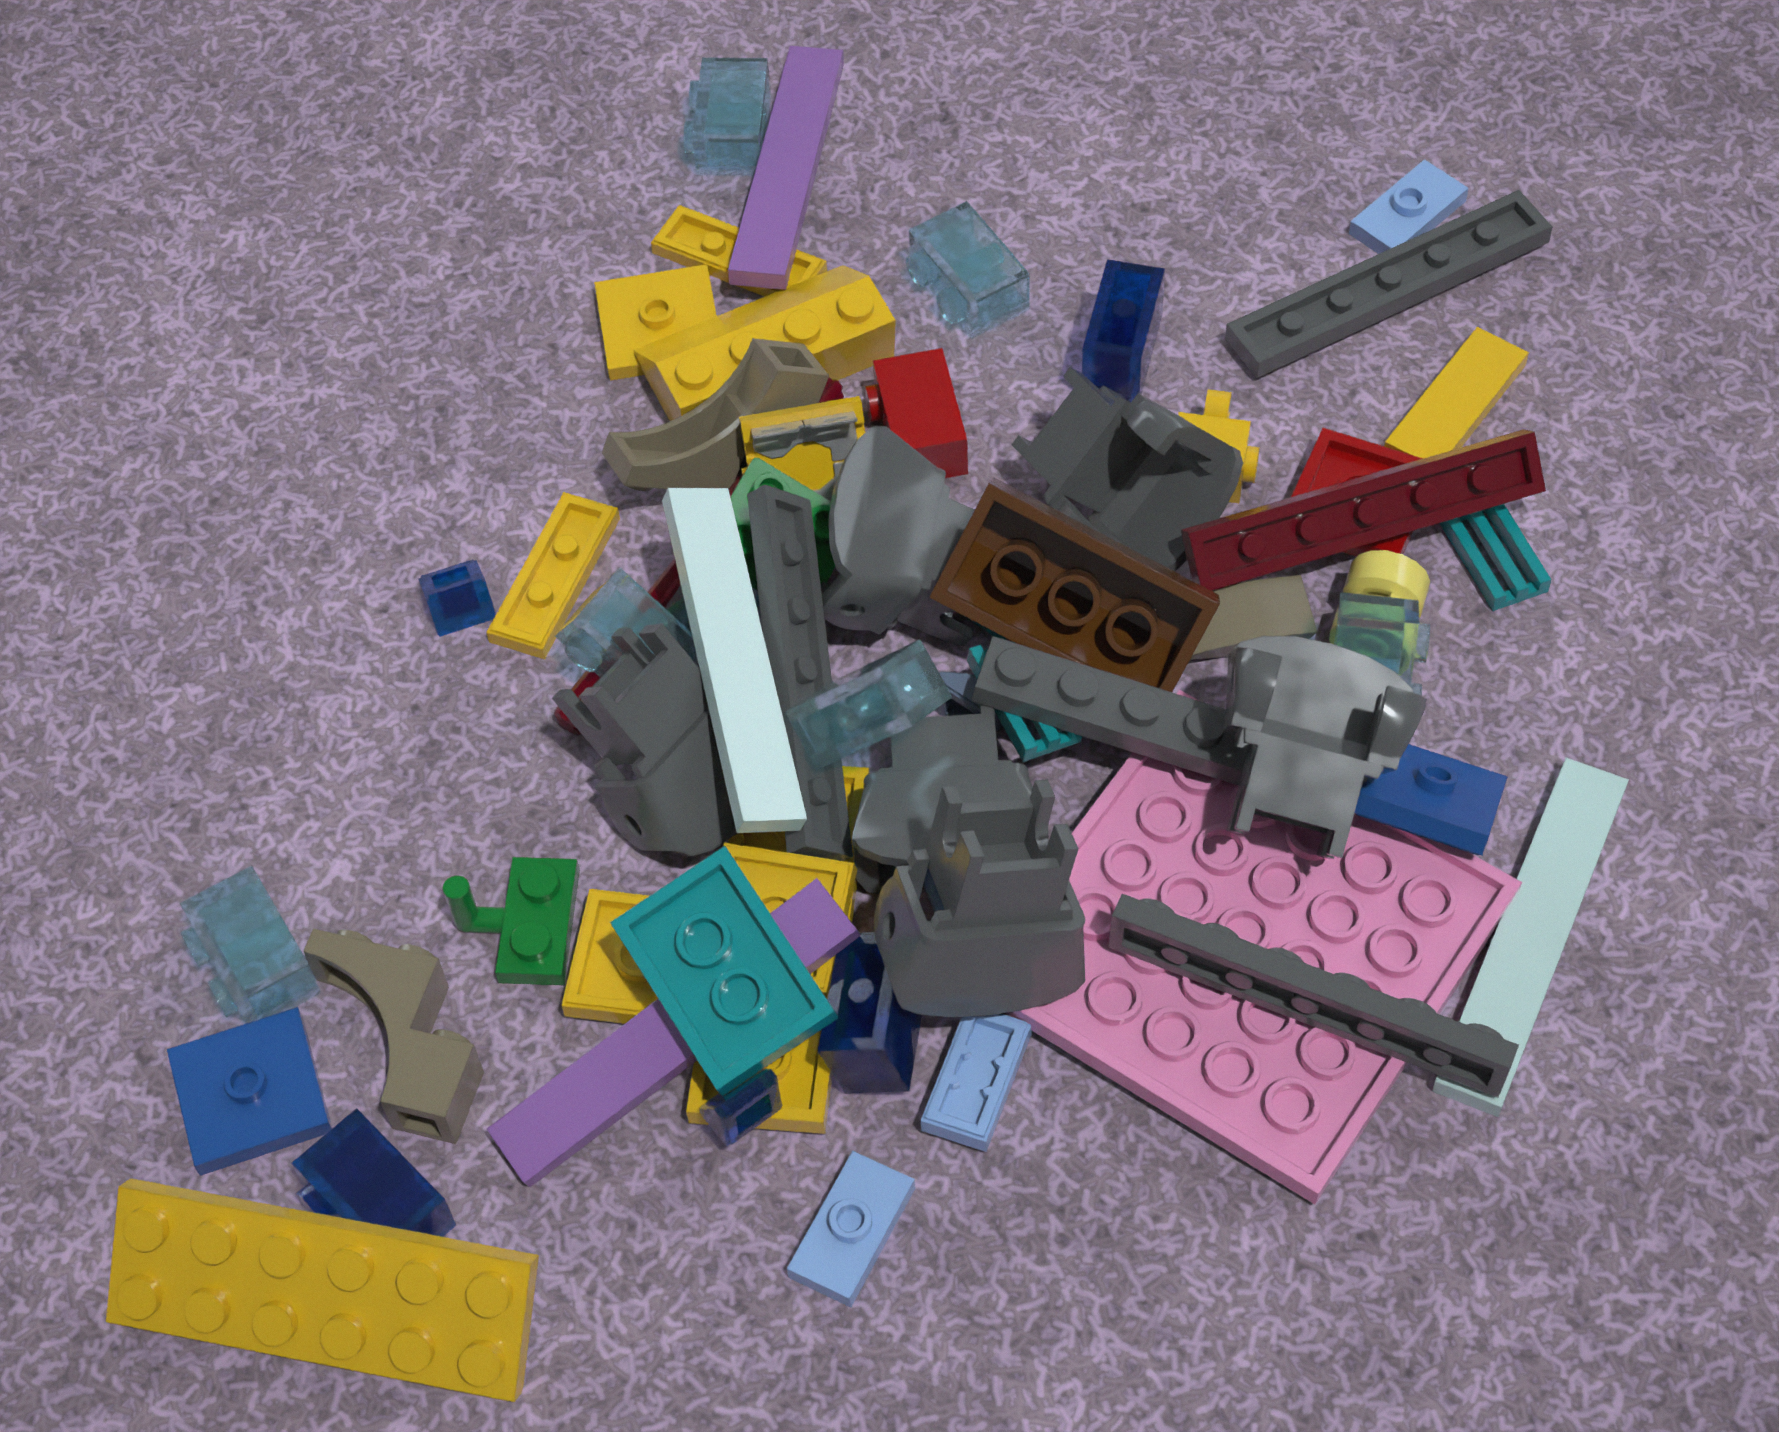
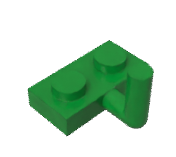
M512 857L505 907L476 906L469 882L463 876H452L444 882L443 892L454 924L460 931L501 934L495 971L498 983L565 985L580 874L577 859Z

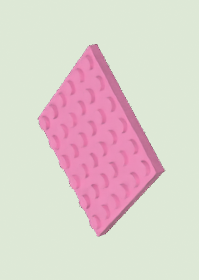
M1181 690L1177 692L1179 695L1197 700ZM1132 752L1072 832L1079 849L1069 881L1086 920L1083 927L1086 982L1076 992L1054 1002L1004 1014L1029 1023L1033 1032L1306 1200L1316 1204L1407 1065V1062L1109 948L1112 914L1122 893L1138 900L1149 898L1160 901L1169 906L1175 914L1201 924L1216 923L1234 931L1239 938L1264 948H1283L1298 955L1306 964L1332 974H1352L1364 980L1374 990L1398 999L1413 998L1430 1005L1437 1014H1440L1498 926L1502 915L1519 891L1522 882L1469 852L1358 816L1356 813L1353 816L1343 858L1334 857V859H1326L1317 856L1323 833L1255 814L1249 832H1243V834L1232 833L1226 830L1238 785Z

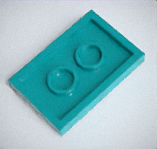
M726 846L610 922L715 1089L722 1096L839 1018Z

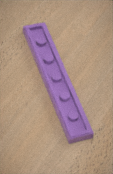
M801 46L789 47L729 264V285L787 289L843 71V50Z
M818 878L770 913L810 974L861 936ZM657 999L489 1126L487 1131L523 1183L531 1187L696 1062L697 1059L662 1003Z

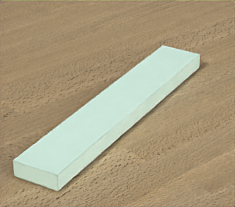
M668 488L662 503L736 832L800 831L807 820L729 490L728 488Z
M1565 758L1517 877V880L1522 882L1521 887L1500 919L1459 1021L1466 1025L1470 1023L1486 1025L1499 1032L1504 1039L1519 1044L1511 1069L1499 1098L1437 1075L1432 1092L1499 1117L1629 779Z

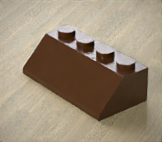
M995 477L988 483L929 597L1017 644L1169 692H1173L1220 605V597L1215 592Z

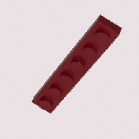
M1519 430L1181 529L1191 579L1212 591L1545 492L1546 488L1535 431Z

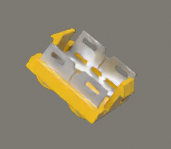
M859 396L739 417L747 467L752 459L760 458L829 501H832L833 489L842 463L854 443L865 433L862 401ZM742 468V469H741V471H742V476H743V474H744V472L746 471L747 468Z

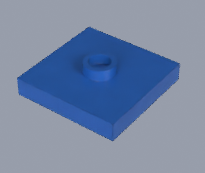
M1408 744L1400 758L1396 771L1380 774L1378 779L1368 777L1367 781L1363 783L1355 813L1358 816L1479 856L1483 855L1508 776Z
M298 1007L167 1049L194 1167L200 1176L333 1132L306 1027Z

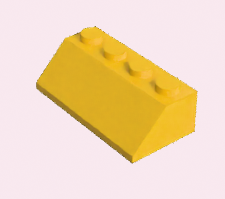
M841 265L787 287L786 290L777 291L634 350V355L639 361L641 369L669 421H672L699 406L728 380L746 354L753 338L804 344L829 374V377L840 380L873 366V360L894 357L896 320L870 276Z

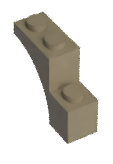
M753 338L738 367L728 380L707 400L681 417L653 428L632 432H609L601 453L623 485L637 491H650L653 488L729 489L736 479L745 456L739 417L819 403L829 374L804 344Z
M313 928L303 952L316 981L337 987L360 1000L376 1015L386 1029L389 1044V1069L380 1102L392 1129L457 1144L484 1070L474 1044L470 1043L464 1036L443 1029L435 1030L431 1034L449 989L439 958L426 949L415 945L403 944L399 948L373 943L365 935L352 930H339L335 934Z

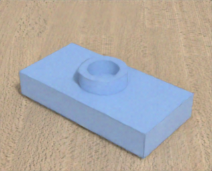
M1424 159L1351 220L1349 235L1380 254L1437 227L1466 202L1469 188Z
M1001 1013L962 1017L921 1118V1131L987 1152L1031 1038V1025L1023 1020Z
M852 1151L787 1267L788 1278L852 1307L915 1190V1179Z

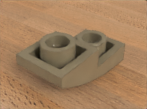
M1301 575L1240 582L1212 590L1219 595L1220 605L1191 659L1228 657V654L1239 642L1261 636H1296L1306 639L1314 636L1317 633V629Z

